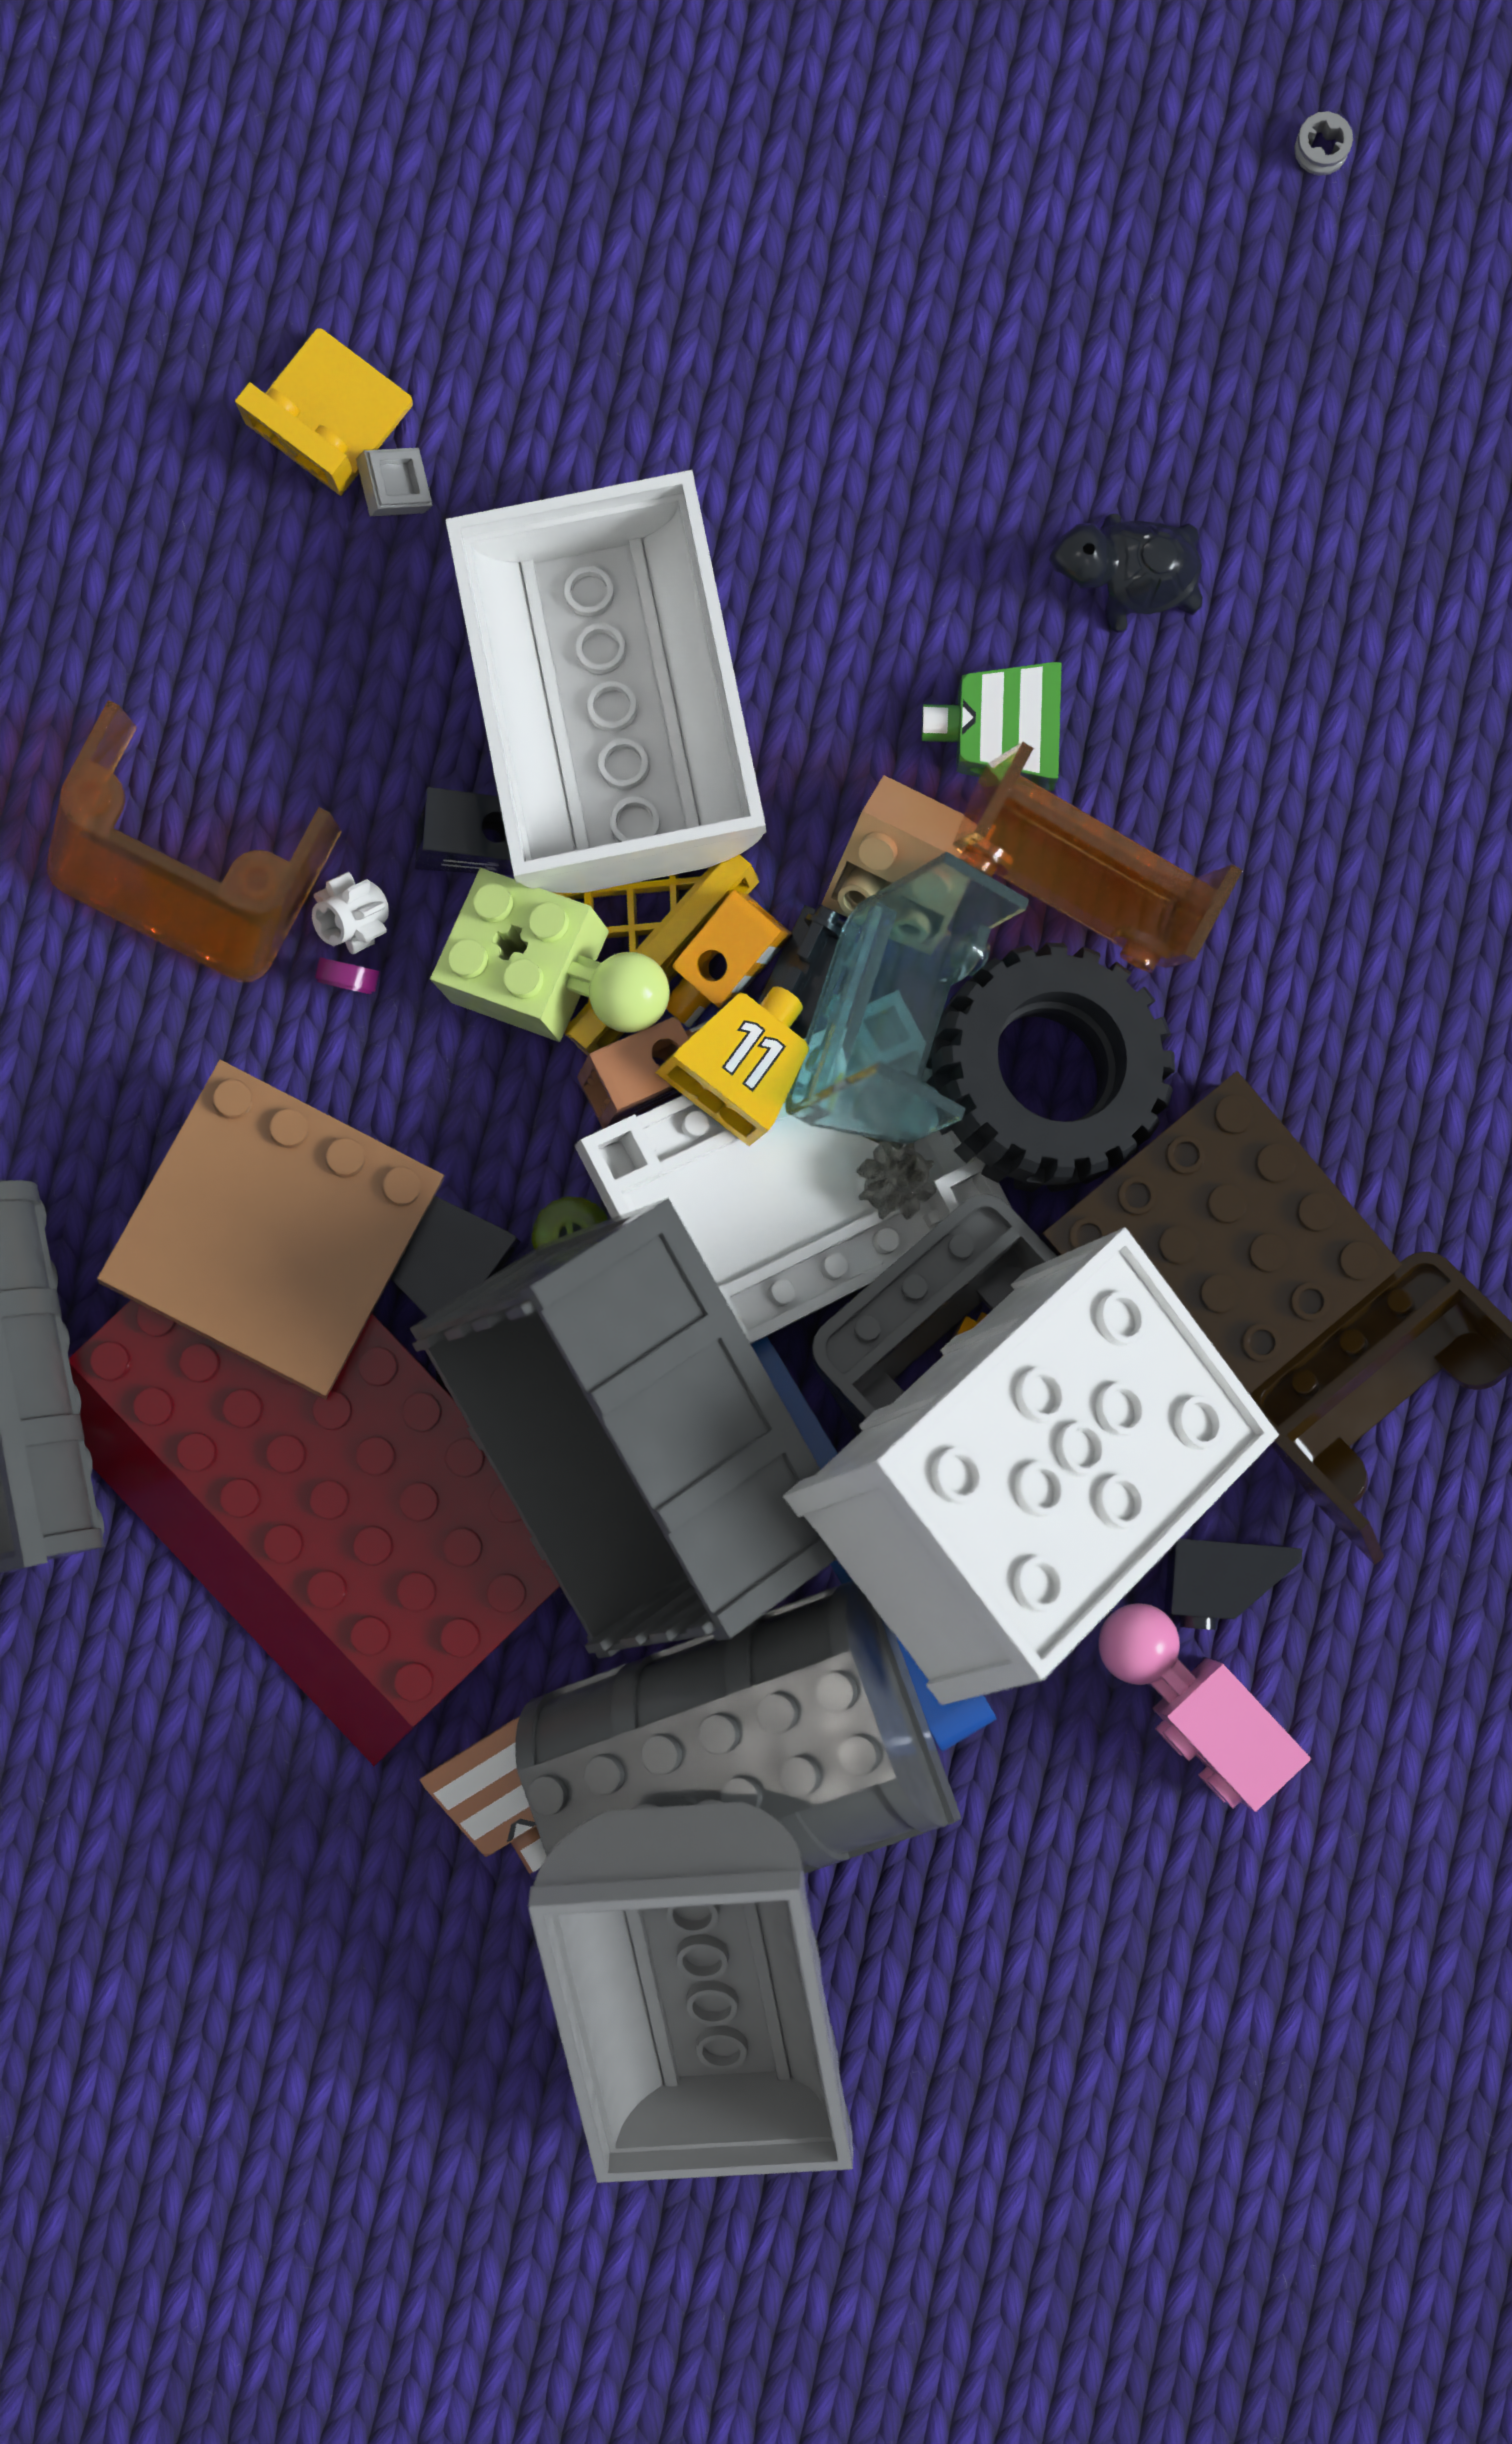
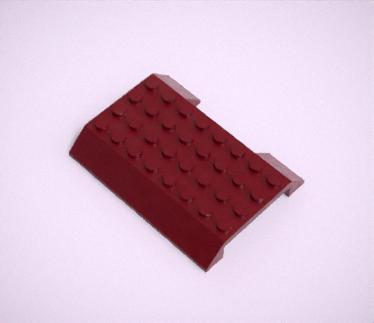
M132 1300L69 1358L73 1383L77 1387L81 1398L79 1415L85 1438L84 1444L91 1454L93 1469L373 1766L383 1759L440 1701L560 1587L546 1560L540 1558L532 1544L530 1532L483 1450L478 1449L467 1428L469 1426L452 1396L373 1313L326 1400Z

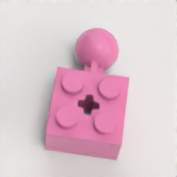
M1136 1603L1117 1609L1106 1619L1101 1628L1098 1643L1099 1653L1105 1667L1113 1676L1123 1682L1135 1685L1151 1684L1163 1697L1152 1708L1163 1720L1155 1729L1180 1756L1183 1755L1188 1761L1195 1755L1200 1759L1206 1768L1198 1774L1199 1777L1224 1803L1227 1802L1234 1808L1241 1802L1256 1812L1311 1760L1309 1755L1223 1663L1206 1657L1191 1672L1178 1659L1180 1649L1178 1631L1173 1621L1163 1611L1148 1604Z

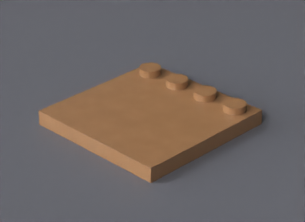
M219 1060L97 1280L99 1284L326 1400L442 1184L444 1175L246 1072Z

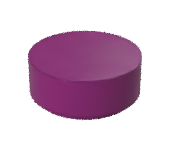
M319 957L315 978L319 983L372 994L376 990L380 971Z

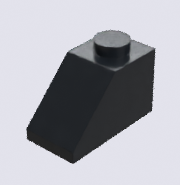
M1179 1538L1168 1550L1164 1612L1180 1615L1179 1627L1217 1630L1218 1618L1236 1619L1302 1561L1303 1549Z

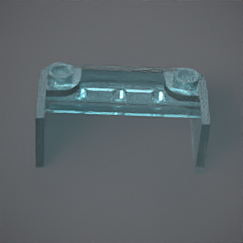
M946 851L859 903L849 915L839 936L805 1040L809 1046V1051L786 1098V1113L809 1126L902 1144H910L962 1120L965 1108L939 1094L933 1086L921 1081L951 985L961 981L967 975L973 976L985 965L990 954V944L987 943L990 930L1025 911L1029 899Z

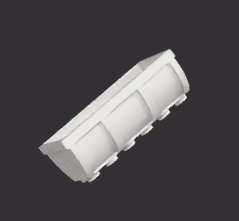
M688 470L446 519L516 883L520 882L522 885L532 889L541 888L555 893H585L709 868L743 853L757 843L763 834L766 833V825L693 471Z

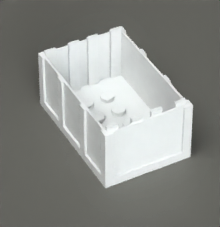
M1126 1227L1026 1270L1011 1284L1014 1290L974 1328L958 1334L940 1350L944 1356L892 1404L875 1410L859 1425L862 1432L816 1475L800 1480L783 1496L798 1517L804 1516L810 1525L814 1527L889 1629L900 1640L929 1680L926 1686L941 1705L1043 1680L1279 1436Z

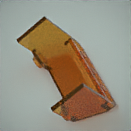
M108 700L61 789L46 864L49 879L66 896L236 982H251L262 977L272 965L342 832L330 812L318 807L290 862L268 851H249L239 856L233 862L222 883L114 829L125 806V791L122 783L113 772L137 727L118 704Z
M1021 742L986 765L974 787L953 842L954 848L961 853L958 860L960 865L980 877L991 879L995 874L1120 946L1123 948L1119 954L1120 957L1129 964L1146 972H1153L1156 965L1169 968L1196 959L1243 870L1231 864L1196 878L1026 779L1020 773L1034 748L1025 742Z

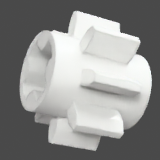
M346 872L327 881L325 889L314 893V898L318 903L312 909V922L317 934L327 944L335 947L345 942L349 952L355 954L375 944L374 939L387 932L383 924L389 914L386 897L381 889L368 879L355 884L351 873Z

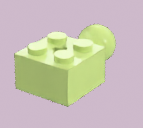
M481 867L430 978L451 1003L558 1042L561 1041L581 995L589 997L594 1013L606 1026L616 1031L632 1033L651 1027L661 1018L667 1008L670 994L668 979L663 969L653 959L644 954L622 952L610 956L602 963L596 961L609 930L590 905L541 888L532 889L526 887L520 882L516 883L515 879Z

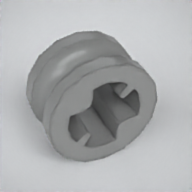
M1329 111L1318 112L1308 117L1301 126L1294 146L1295 157L1300 166L1307 172L1318 176L1330 175L1339 170L1346 161L1353 143L1351 127L1339 114ZM1322 132L1325 140L1335 139L1337 141L1331 155H1325L1322 147L1311 148L1310 145H1312L1316 133Z

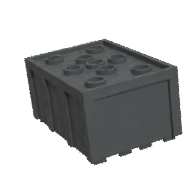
M669 1198L541 1244L410 1328L416 1339L412 1343L416 1352L426 1350L469 1426L467 1428L478 1449L483 1450L530 1532L532 1544L540 1558L546 1560L586 1630L588 1643L584 1645L588 1653H595L598 1659L611 1657L619 1650L710 1635H713L716 1641L731 1639L837 1559L804 1516L798 1517L783 1498L795 1484L802 1479L816 1475L820 1468Z

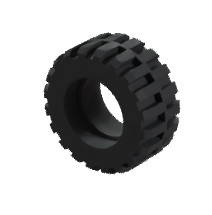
M1047 942L1037 952H1034V949L1029 945L1013 949L1002 960L994 958L981 967L949 1000L950 1003L938 1015L931 1031L935 1038L926 1047L924 1066L932 1069V1076L924 1083L927 1102L938 1101L942 1110L934 1118V1121L942 1135L952 1130L961 1142L953 1151L965 1163L976 1156L985 1163L981 1175L996 1183L1008 1176L1014 1178L1013 1184L1015 1189L1034 1192L1042 1185H1047L1050 1192L1069 1190L1080 1182L1086 1185L1100 1178L1138 1151L1137 1147L1148 1140L1159 1126L1160 1121L1157 1114L1169 1105L1173 1089L1169 1084L1164 1083V1079L1175 1072V1054L1171 1050L1163 1051L1161 1042L1171 1035L1165 1017L1154 1020L1148 1007L1156 1000L1148 989L1144 986L1136 992L1126 982L1131 972L1117 961L1110 968L1098 964L1101 957L1100 952L1082 946L1073 956L1067 955L1065 943ZM1022 1017L1046 1018L1064 1025L1083 1041L1095 1063L1098 1079L1096 1100L1094 1106L1086 1115L1069 1122L1049 1120L1032 1113L1015 1099L1002 1078L998 1064L999 1037L1007 1025Z

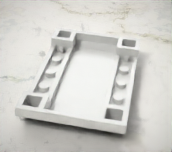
M899 992L846 1016L840 1023L804 1039L809 1046V1051L770 1130L751 1146H747L684 1095L642 1115L636 1116L634 1114L581 1139L575 1145L611 1218L666 1198L670 1199L750 1344L868 1286L970 1197L981 1194L993 1195L1002 1199L1011 1207L999 1182L996 1183L981 1175L985 1163L976 1156L965 1163L953 1151L961 1144L954 1132L951 1130L944 1135L940 1133L934 1121V1118L942 1111L938 1101L927 1102L924 1083L932 1076V1069L924 1066L927 1045Z

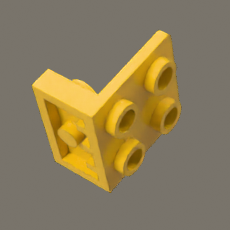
M321 328L313 332L266 393L249 382L235 400L247 426L340 496L359 474L356 458L364 450H378L413 406L412 397Z

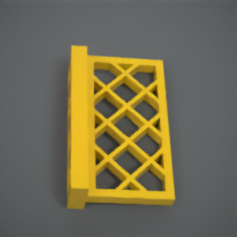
M739 854L725 862L709 867L699 877L678 878V874L670 875L669 879L636 882L585 893L555 894L573 900L584 899V904L590 905L593 910V898L627 895L628 925L607 927L609 930L607 938L629 936V952L641 953L653 959L663 969L669 983L678 973L672 967L673 963L733 890L749 894L759 883L752 864ZM690 889L679 901V890ZM670 891L671 911L661 922L637 924L636 894ZM648 935L638 946V936ZM589 997L588 1003L572 1021H569L564 1032L587 1056L596 1050L617 1042L625 1033L606 1026L594 1013Z

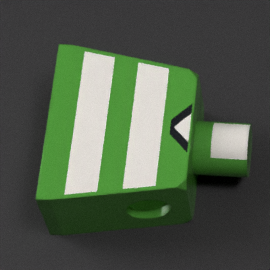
M1062 662L1042 663L963 675L959 685L958 705L923 704L921 741L957 742L956 771L961 774L1044 791H1053L1059 774Z

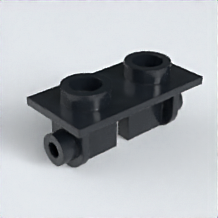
M804 905L791 932L792 935L787 940L757 1002L760 1005L769 991L775 986L782 987L793 993L802 1003L803 1010L790 1026V1029L803 1039L809 1037L860 932L859 928L838 920L839 914L821 905H817L816 909Z

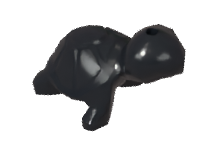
M1110 514L1106 516L1101 530L1095 523L1077 524L1056 541L1051 552L1049 561L1055 571L1074 581L1080 588H1099L1107 583L1109 596L1105 616L1112 631L1117 633H1123L1127 629V614H1152L1177 606L1179 609L1194 615L1202 607L1203 596L1198 587L1202 563L1196 549L1199 535L1197 528L1191 524L1176 528L1146 521L1121 522V516Z

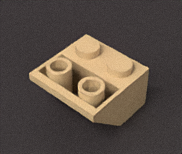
M883 775L861 812L821 905L931 958L994 829Z

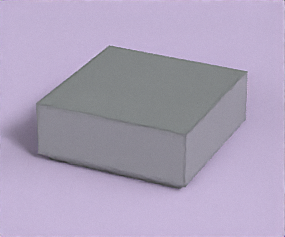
M419 448L364 450L356 458L370 517L425 513L433 506Z

